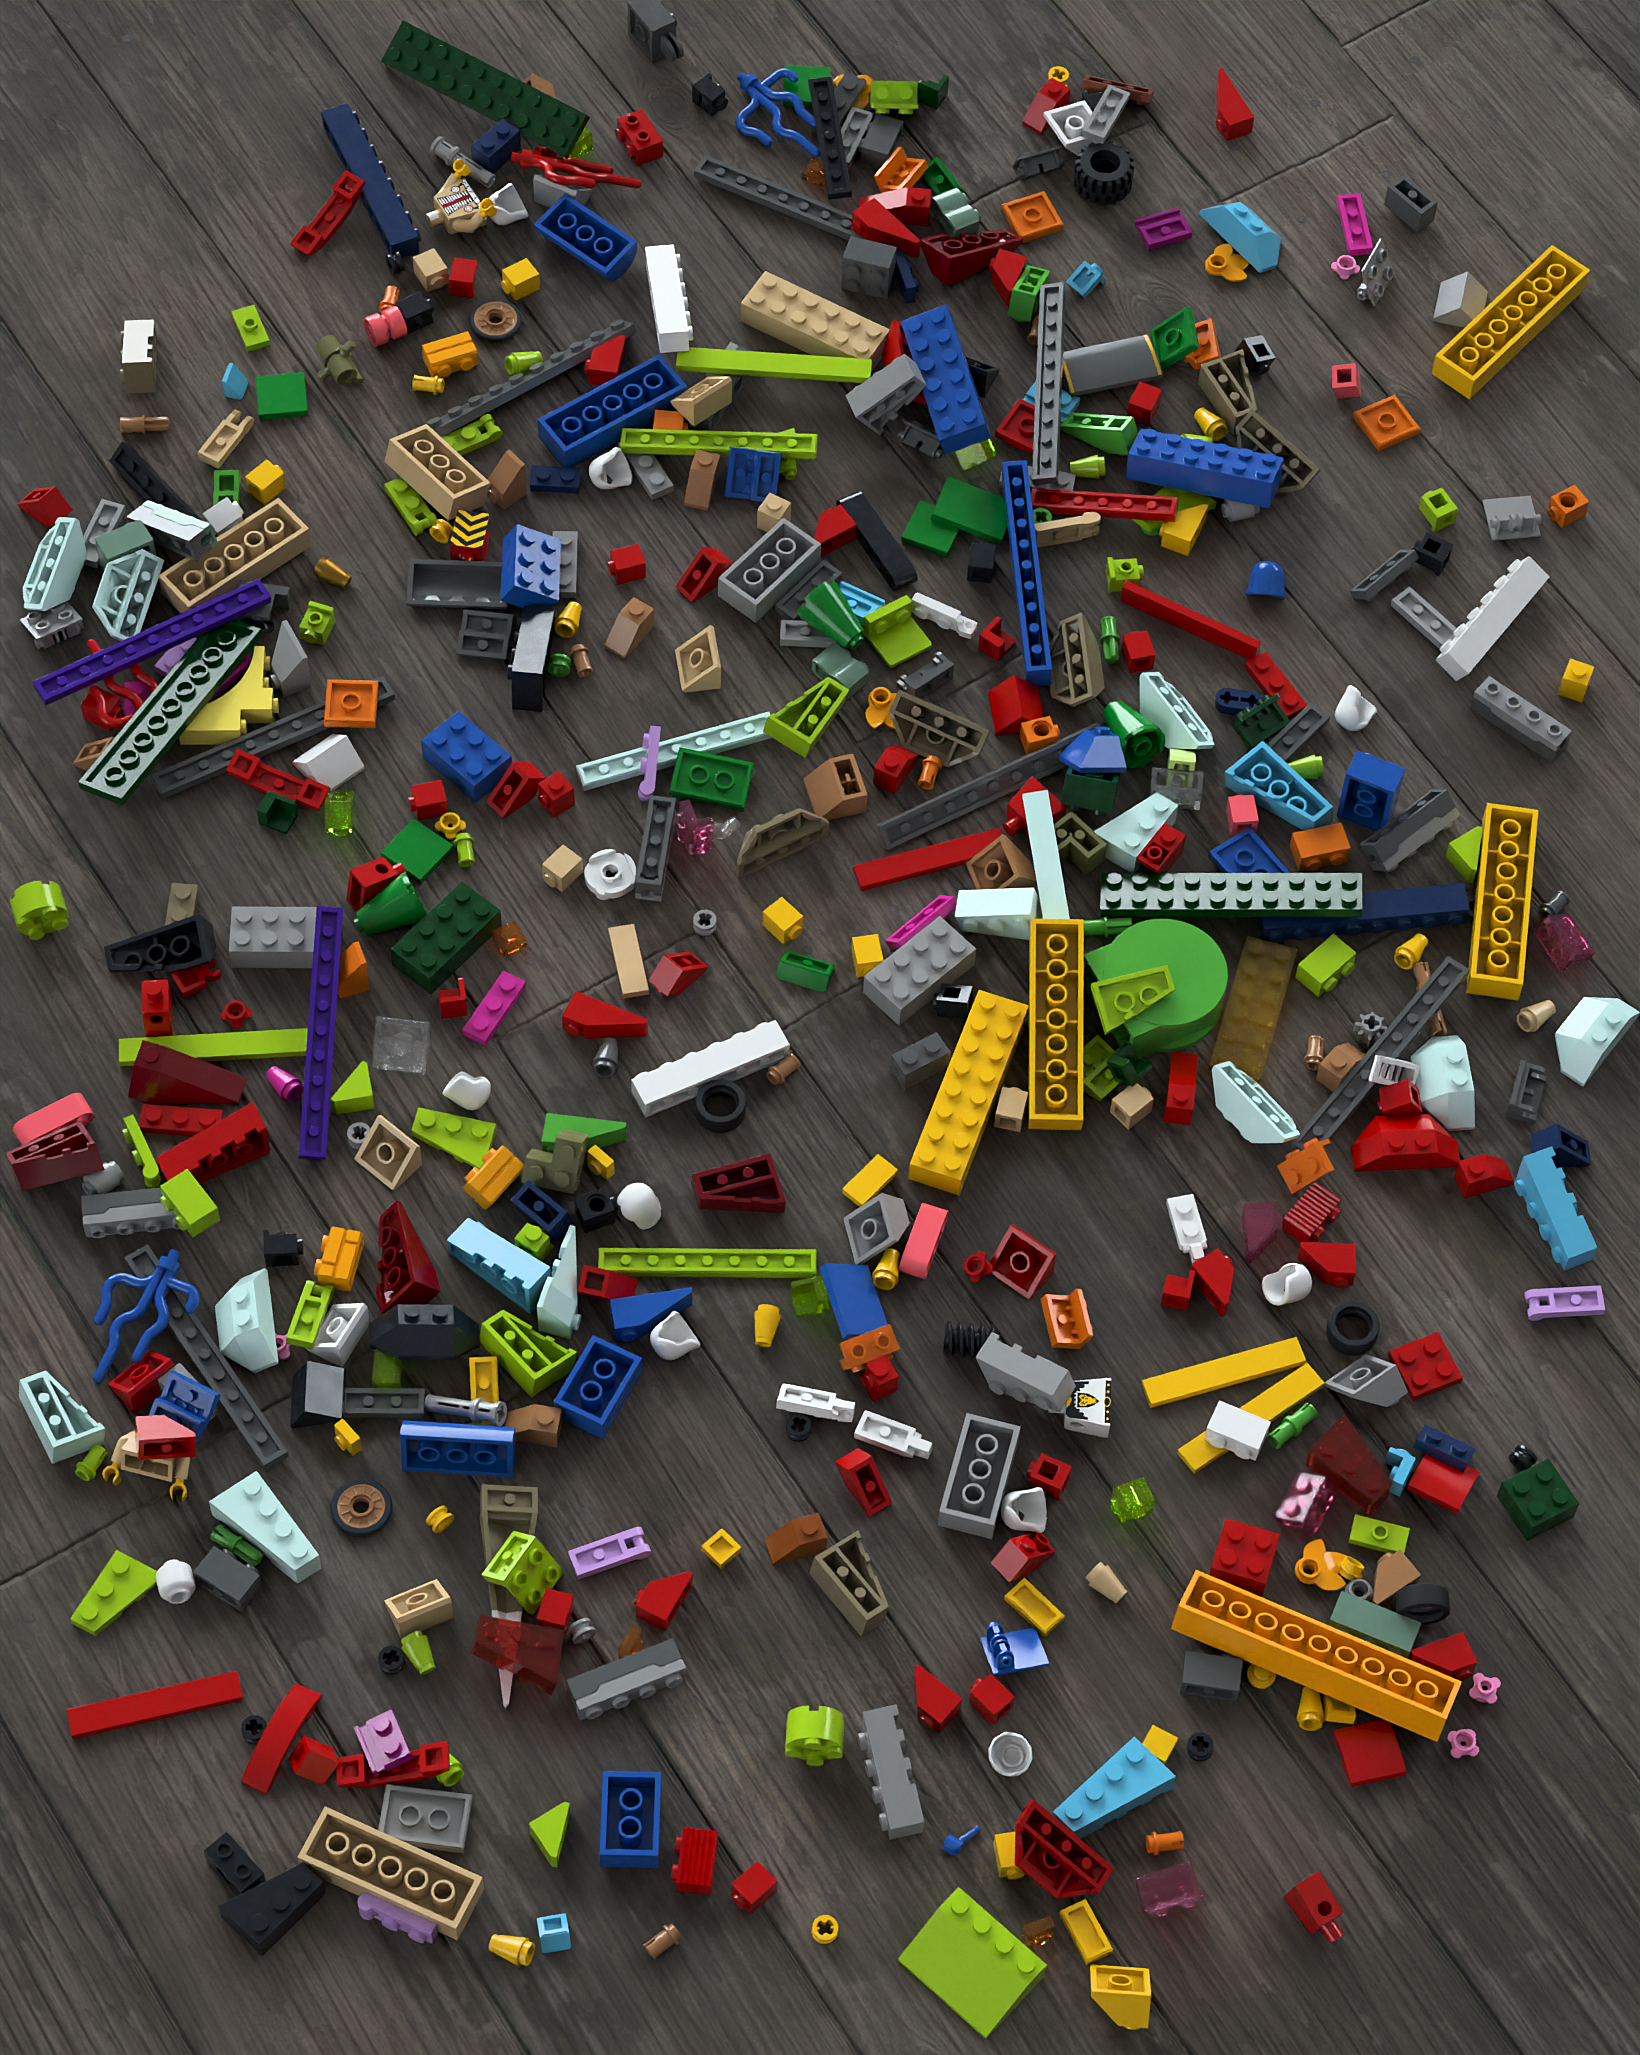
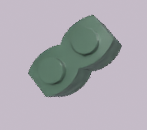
M953 188L931 198L930 209L950 238H958L960 233L971 235L979 231L980 214L969 205L966 194L961 193L958 188Z
M832 643L812 660V671L818 678L824 680L830 677L849 689L847 700L869 683V669L863 661L852 658L848 649L843 646L840 647Z

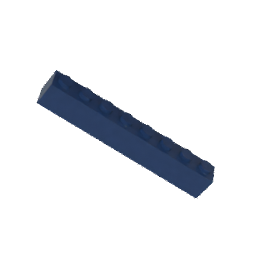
M348 103L321 111L323 128L344 169L365 181L360 199L388 253L393 255L394 251H398L402 258L418 253L419 242L421 241L419 230L413 228L409 211H404L400 194H395L392 179L386 177L383 162L377 160L374 145H369L367 132L364 127L360 128L356 111H352Z
M1464 883L1363 892L1362 917H1257L1262 942L1279 943L1283 940L1296 939L1301 941L1314 937L1329 938L1333 933L1335 935L1347 934L1354 936L1366 932L1382 933L1387 930L1397 929L1405 931L1411 928H1433L1439 925L1457 926L1466 923L1470 908Z

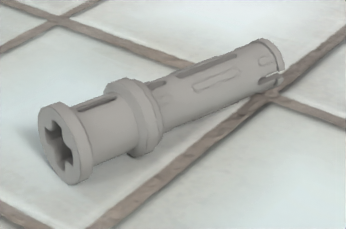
M439 136L432 143L429 153L432 156H438L443 159L447 166L453 167L455 160L462 159L464 165L467 164L470 167L468 176L477 180L486 188H490L495 182L496 175L462 154L459 147H453L445 142L444 137Z
M428 1394L424 1402V1408L428 1412L469 1417L474 1423L485 1421L491 1422L494 1426H502L507 1417V1406L501 1401L490 1403L485 1402L482 1398L468 1401Z

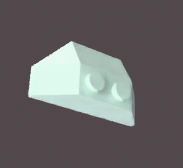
M58 517L55 521V526L47 532L40 542L23 586L25 609L46 611L70 600L87 556L78 519Z
M141 549L107 563L92 608L111 637L123 641L140 633L158 581V575H160L164 563L163 559Z
M1146 672L1140 675V713L1162 730L1165 735V747L1168 749H1209L1215 745L1210 730L1184 696L1173 685L1166 682L1159 672Z
M1583 997L1555 1033L1561 1073L1584 1086L1638 1018L1640 1012L1618 998Z
M1458 1035L1431 1037L1410 1058L1412 1063L1420 1065L1415 1086L1419 1089L1421 1106L1430 1116L1440 1122L1447 1131L1474 1130V1086L1466 1045Z
M1230 1061L1214 1065L1212 1076L1216 1107L1223 1113L1224 1118L1240 1131L1242 1137L1251 1143H1284L1299 1137L1300 1133L1296 1129L1293 1119L1254 1079L1245 1072L1236 1069V1066Z
M264 1268L241 1278L215 1306L220 1352L225 1357L254 1373L279 1364L268 1270Z

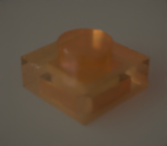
M812 157L802 172V179L823 187L825 185L822 161Z
M516 921L492 931V937L503 956L527 946V940Z
M634 1625L631 1626L618 1647L619 1659L643 1649L645 1642L643 1641L642 1629Z
M1051 1916L1023 1926L1021 1936L1026 1946L1033 1943L1035 1946H1039L1051 1939L1055 1929Z

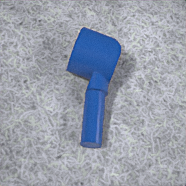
M975 1826L959 1839L950 1834L945 1839L942 1849L952 1856L958 1855L963 1845L981 1832L980 1828Z

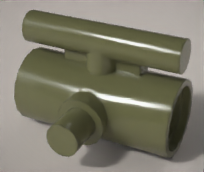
M334 335L322 337L316 343V350L324 361L322 369L317 373L318 377L321 380H325L331 375L336 383L341 386L348 385L351 382H354L355 385H361L364 380L350 358L351 351L356 345L351 340H348L343 346Z

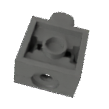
M628 1V34L653 64L664 58H667L671 63L676 58H682L684 56L683 46L676 36L677 20L674 14L667 11L663 1Z

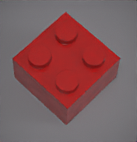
M1226 1518L1209 1575L1262 1597L1280 1534Z

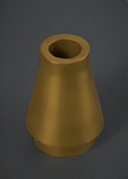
M322 557L313 572V575L318 577L317 580L340 586L344 589L349 586L352 580V575L345 572L330 558L325 559Z

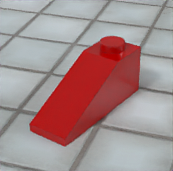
M1223 68L1218 70L1216 83V128L1229 141L1252 133L1254 116Z
M906 187L860 198L859 207L875 198L902 224L928 226L931 189Z
M875 198L852 211L851 225L857 235H861L865 240L897 247V251H903L904 255L913 258L920 256L921 241Z
M575 991L562 1015L563 1029L572 1036H581L586 1039L646 1037L648 1033V1019Z
M1171 1051L1164 1122L1182 1125H1190L1198 1054Z

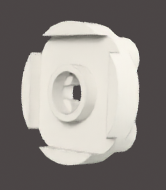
M613 849L601 850L593 854L589 859V863L585 866V883L589 890L596 894V897L600 900L621 897L632 891L635 887V863L625 853L622 855L616 853V850ZM607 870L617 873L615 877H606Z

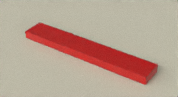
M1032 488L1031 492L1033 510L1044 508L1051 514L1082 516L1086 512L1091 513V511H1095L1105 518L1175 522L1179 504L1178 497Z
M1126 581L1124 583L1121 602L1248 660L1258 656L1261 641L1132 582Z
M1000 828L853 865V872L860 890L864 891L964 865L1002 835V831Z
M233 1671L66 1710L72 1739H77L243 1701L238 1671Z

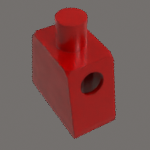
M1033 776L1007 805L1006 817L1008 821L1003 824V829L1011 837L1022 831L1029 838L1022 794L1047 790ZM1048 791L1053 823L1055 824L1066 816V806L1060 804L1061 801Z
M381 857L351 869L346 901L357 912L400 874L406 872L405 867L401 863L391 866L385 858Z
M148 980L142 982V1016L146 1037L173 1036V1002L169 980ZM154 1016H161L163 1020L155 1022Z
M1319 1871L1294 1886L1284 1896L1285 1901L1311 1935L1321 1930L1329 1944L1345 1935L1335 1921L1343 1914V1911Z

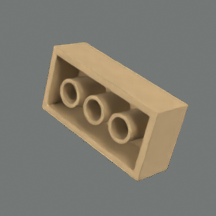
M427 424L389 440L384 462L448 521L456 518L458 510L472 511L485 505L490 482Z

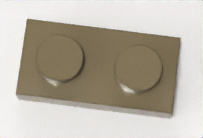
M172 883L165 925L195 915L199 892L198 885Z

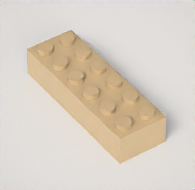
M767 271L762 274L741 302V322L810 355L872 359L871 372L882 358V351L889 332L888 328Z
M277 498L216 538L218 545L198 561L186 557L158 575L161 594L182 614L237 589L240 580L251 582L257 579L260 580L311 547L309 528Z
M324 1807L298 1855L299 1864L304 1863L320 1879L358 1896L365 1893L374 1895L437 1925V1932L457 1941L484 1891L483 1877L328 1807Z

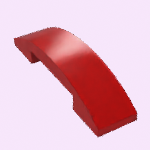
M345 170L332 187L333 195L308 227L303 225L290 242V245L309 257L320 250L333 237L351 213L365 186V181Z
M239 749L236 750L226 769L228 774L264 794L272 791L296 801L298 807L319 811L330 791V787L309 778H306L305 781L263 764L260 758Z
M297 1683L292 1687L264 1730L241 1779L242 1784L266 1795L268 1794L281 1771L280 1765L305 1720L309 1721L322 1698L321 1694Z
M442 1741L419 1745V1750L411 1751L414 1759L388 1772L384 1770L379 1773L378 1777H375L372 1773L365 1754L338 1757L339 1764L336 1766L337 1786L344 1788L383 1787L386 1784L399 1785L443 1774L450 1770L449 1742Z

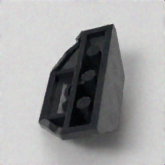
M398 1304L369 1323V1348L378 1349L382 1353L398 1360H454L473 1349L480 1348L479 1324L454 1305Z

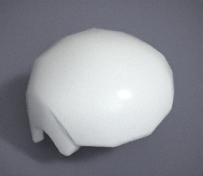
M1003 1732L993 1739L988 1749L992 1768L1003 1776H1019L1029 1768L1032 1761V1747L1020 1734Z

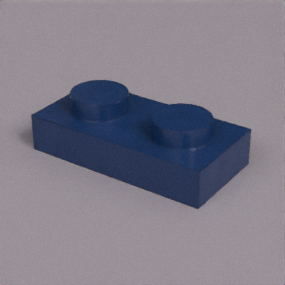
M897 251L895 275L905 303L915 302V293L919 291L918 281L916 277H912L910 260H906L903 251Z
M532 465L530 491L579 494L581 468Z
M1424 1425L1413 1448L1463 1472L1475 1451V1448L1467 1445L1465 1442L1456 1440L1443 1434L1438 1429Z

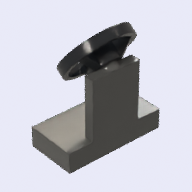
M240 580L239 587L246 585L251 581ZM262 583L271 596V603L245 614V618L240 621L260 628L262 634L273 632L274 623L269 620L272 608L290 609L292 602L290 587Z

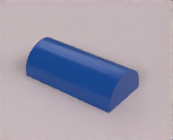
M565 193L534 224L536 232L609 281H615L620 278L631 266L637 253L636 240Z
M407 1420L402 1422L400 1443L403 1471L513 1477L516 1453V1427Z

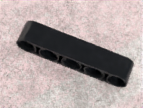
M857 491L837 500L836 506L841 504L856 522L857 541L893 591H897L917 582L918 577L914 566L861 491Z

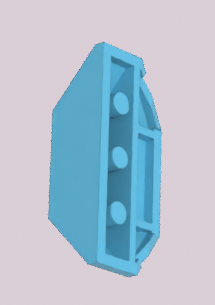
M1241 202L1199 211V215L1259 273L1276 268L1281 237L1249 207Z

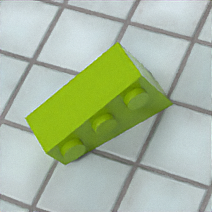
M502 1310L482 1323L479 1337L480 1343L492 1356H497V1361L532 1398L573 1370L577 1352L571 1348L565 1349L555 1343L554 1338L548 1335L544 1337L532 1330L533 1326Z

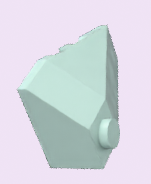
M572 1225L569 1226L560 1247L559 1259L561 1260L555 1259L552 1275L547 1277L537 1304L538 1330L567 1339L571 1338L573 1330H578L581 1322V1314H578L575 1226Z

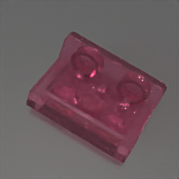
M690 800L679 802V813L676 814L679 827L676 828L679 841L685 843L689 855L701 854L713 849V818L707 817L697 820Z
M1569 914L1548 915L1534 930L1535 936L1559 971L1566 970L1574 961L1590 960L1595 955L1588 939L1582 935L1576 926L1575 920Z
M1297 1472L1274 1517L1278 1523L1300 1527L1308 1537H1314L1317 1529L1322 1524L1328 1507L1334 1500L1335 1491L1326 1477Z
M1189 1860L1134 1877L1143 1912L1153 1914V1917L1169 1914V1908L1178 1905L1182 1909L1198 1904V1899L1204 1898L1203 1891L1199 1890L1193 1866Z

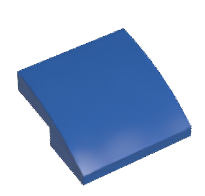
M730 446L724 496L763 502L769 493L776 495L781 453Z
M173 1371L169 1373L161 1397L154 1399L149 1416L165 1415L192 1430L196 1435V1444L209 1423L221 1394Z

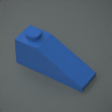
M691 1287L611 1299L610 1313L615 1341L629 1342L643 1337L651 1332L660 1322L664 1321L673 1311L680 1313L691 1306Z

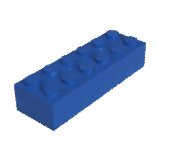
M942 305L901 321L912 359L917 364L926 383L922 390L938 440L945 454L947 455L992 438L953 317L947 305Z
M659 354L537 419L538 438L563 467H572L620 441L622 428L642 429L653 423L655 410L675 411L676 409L670 401L685 392L687 385Z
M1140 429L1128 453L1126 479L1269 508L1281 483L1284 458L1270 453L1254 452L1246 448L1239 449L1229 447L1226 444H1215L1201 439L1180 437L1177 434L1161 433L1153 429Z

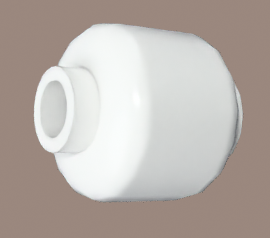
M169 1560L156 1573V1582L161 1598L172 1604H180L187 1601L195 1591L196 1584L192 1569L185 1562Z

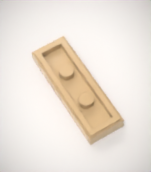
M634 924L608 928L623 999L648 995L649 988Z

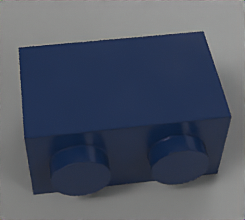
M501 119L471 146L472 160L494 174L511 159L512 152L517 153L521 150L520 130Z
M529 1180L510 1200L521 1215L535 1226L543 1228L555 1243L568 1231L569 1226L574 1224L566 1210Z

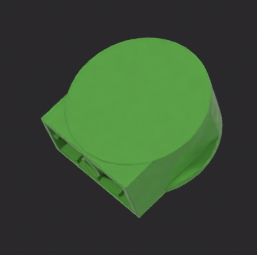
M1173 919L1143 921L1124 930L1111 944L1084 954V989L1095 1007L1096 1004L1090 987L1091 983L1168 965L1175 991L1111 1032L1119 1047L1126 1042L1132 1044L1138 1059L1155 1052H1171L1191 1047L1208 1036L1220 1018L1228 979L1226 960L1219 946L1209 935L1186 922Z

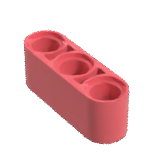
M73 1093L22 1118L13 1126V1132L23 1146L79 1121L85 1127L93 1121L95 1115L81 1093Z
M925 1203L921 1204L900 1261L899 1272L922 1279L926 1278L946 1225L948 1210Z

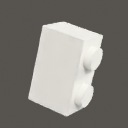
M1219 1400L1207 1426L1204 1440L1209 1441L1216 1448H1226L1233 1451L1240 1458H1250L1256 1461L1268 1434L1271 1422Z

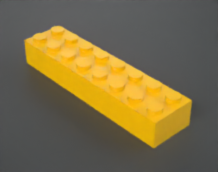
M1550 246L1435 355L1431 374L1470 400L1586 289L1590 270L1555 246Z
M1487 803L1482 819L1483 828L1468 966L1470 971L1466 987V993L1517 1001L1519 999L1524 979L1538 810Z
M1031 918L1028 1129L1082 1130L1083 919Z
M978 990L911 1159L909 1180L960 1195L1027 1023L1029 1005Z

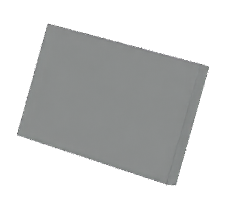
M386 1784L378 1830L417 1848L464 1853L473 1796L471 1794Z

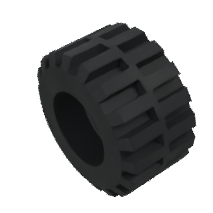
M1111 141L1103 144H1094L1092 142L1088 144V147L1084 146L1081 149V153L1078 152L1075 161L1074 187H1076L1078 194H1082V198L1085 200L1090 199L1091 203L1100 202V205H1105L1108 202L1109 204H1114L1115 200H1123L1124 196H1127L1132 188L1134 174L1132 155H1129L1127 149H1122V145H1114Z

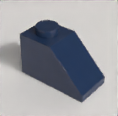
M1555 1124L1531 1134V1153L1552 1146L1556 1154L1552 1157V1160L1556 1167H1587L1591 1165L1588 1141L1564 1127Z

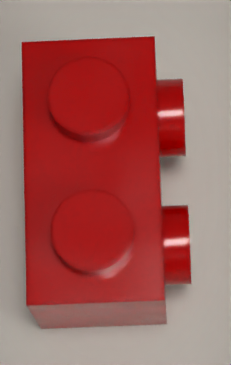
M643 109L617 118L616 137L620 143L623 142L628 157L630 159L633 158L638 166L663 157V140Z

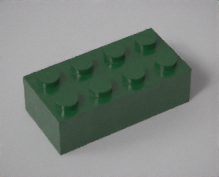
M461 881L391 948L392 965L428 993L432 994L502 927L501 910Z

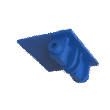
M991 1622L986 1629V1637L980 1638L993 1676L1049 1665L1035 1627L1004 1633L1003 1627L1000 1624Z

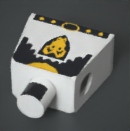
M1111 1378L1074 1381L1076 1387L1061 1411L1048 1409V1413H1064V1428L1067 1430L1108 1438L1110 1429Z

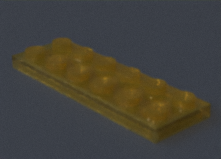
M1247 936L1208 1071H1212L1214 1065L1230 1061L1236 1066V1069L1245 1072L1260 1084L1298 949Z

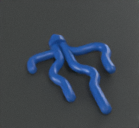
M782 68L776 70L761 82L753 74L746 75L743 72L740 73L737 77V80L740 82V88L751 97V102L736 118V128L745 136L757 138L765 146L772 145L773 140L766 133L758 128L745 125V120L757 110L760 104L772 114L773 130L778 136L795 141L813 157L819 158L821 156L820 150L797 131L783 128L781 111L772 102L789 101L793 103L799 117L811 127L816 128L814 116L804 108L803 101L798 95L792 92H774L770 89L781 78H787L795 83L799 79L798 75L790 69Z
M171 1249L167 1257L161 1256L155 1271L148 1277L139 1278L127 1273H117L110 1276L103 1284L101 1305L94 1317V1323L97 1326L103 1325L113 1304L112 1291L116 1285L126 1284L134 1288L145 1289L134 1309L121 1314L111 1324L108 1348L93 1375L95 1383L100 1384L103 1382L121 1344L120 1332L123 1326L143 1316L153 1297L159 1315L158 1320L140 1338L132 1354V1361L134 1363L142 1361L151 1341L162 1333L168 1325L170 1316L165 1298L169 1288L187 1294L189 1299L185 1305V1311L188 1314L195 1312L200 1300L198 1290L193 1285L175 1278L181 1267L177 1262L181 1253L177 1250Z

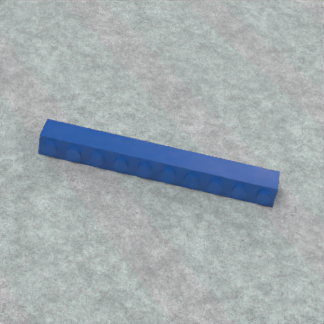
M1027 460L1002 462V487L1025 680L1036 686H1050L1052 665Z

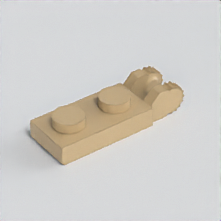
M236 409L233 410L198 451V459L219 469L245 434L249 432L254 418L246 416L237 426L236 424L240 420L241 412Z
M1091 511V513H1084L1082 517L1077 516L1034 524L1037 548L1097 536L1100 532L1098 524L1101 522V515Z

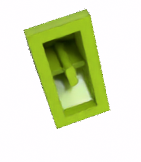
M1479 826L1450 842L1445 856L1468 883L1472 884L1477 871L1483 828Z
M365 1061L358 1065L331 1098L332 1111L335 1114L374 1109L368 1065Z
M568 1802L561 1803L529 1823L532 1838L550 1865L556 1868L558 1867L571 1814L570 1803Z

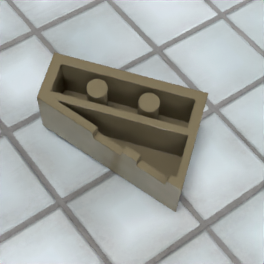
M154 320L125 321L124 331L120 332L121 345H123V350H120L121 365L123 369H120L121 384H126L127 394L156 392L157 334Z
M1243 349L1202 364L1198 379L1199 386L1221 419L1226 422V426L1233 436L1236 435V426L1251 409L1257 413Z
M859 1530L814 1557L809 1574L862 1637L884 1622L889 1606L878 1578L874 1576L870 1566V1558L868 1553L864 1551L860 1541L861 1535Z

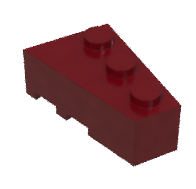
M81 1121L5 1153L15 1180L22 1191L105 1170L96 1145Z
M770 1153L692 1174L691 1186L699 1209L784 1213L786 1201Z

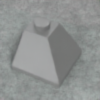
M287 620L282 621L271 662L272 675L269 676L275 690L279 689L283 697L311 687L308 657Z
M881 1193L843 1218L855 1264L862 1265L900 1239L910 1223L903 1199Z
M1365 1354L1324 1382L1326 1388L1354 1399L1385 1407L1398 1403L1400 1398L1408 1393L1395 1364Z

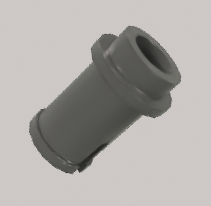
M1563 891L1556 892L1547 903H1543L1540 906L1539 916L1546 922L1555 921L1558 918V913L1570 903L1569 896Z

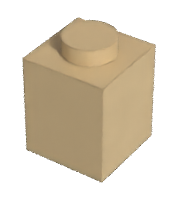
M434 248L413 257L414 273L427 292L448 284L447 267Z
M772 493L767 495L757 510V528L768 532L782 518L789 522L791 521V502Z
M562 845L542 864L544 881L550 887H556L563 892L583 873L582 858L565 845Z
M1136 1083L1133 1087L1128 1086L1112 1099L1110 1113L1129 1130L1152 1111L1154 1098L1146 1087H1141Z
M1002 1087L995 1114L994 1127L1016 1132L1021 1131L1028 1092L1016 1087Z

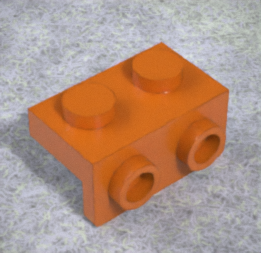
M898 147L876 172L874 178L881 193L913 187L928 169L926 160L907 158L903 147Z
M1212 318L1195 324L1199 348L1184 357V361L1186 363L1189 362L1194 370L1200 369L1202 364L1221 358L1215 323Z
M1314 1138L1303 1144L1304 1149L1302 1151L1297 1149L1284 1156L1286 1161L1277 1165L1291 1194L1301 1191L1335 1170L1324 1150V1147L1331 1143L1329 1139L1319 1141L1318 1138Z
M1075 1289L1070 1295L1045 1294L1040 1299L1052 1348L1081 1349L1093 1337V1328L1089 1321L1087 1304L1082 1289Z
M891 1325L882 1326L841 1342L840 1348L844 1358L839 1361L843 1370L851 1369L852 1373L865 1369L866 1362L885 1354L889 1359L893 1358L892 1352L900 1350Z

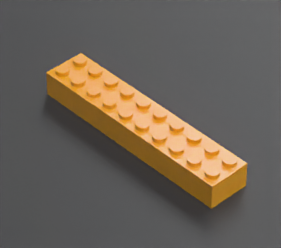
M1198 1570L1195 1571L1178 1605L1171 1629L1436 1742H1438L1462 1683L1443 1673Z

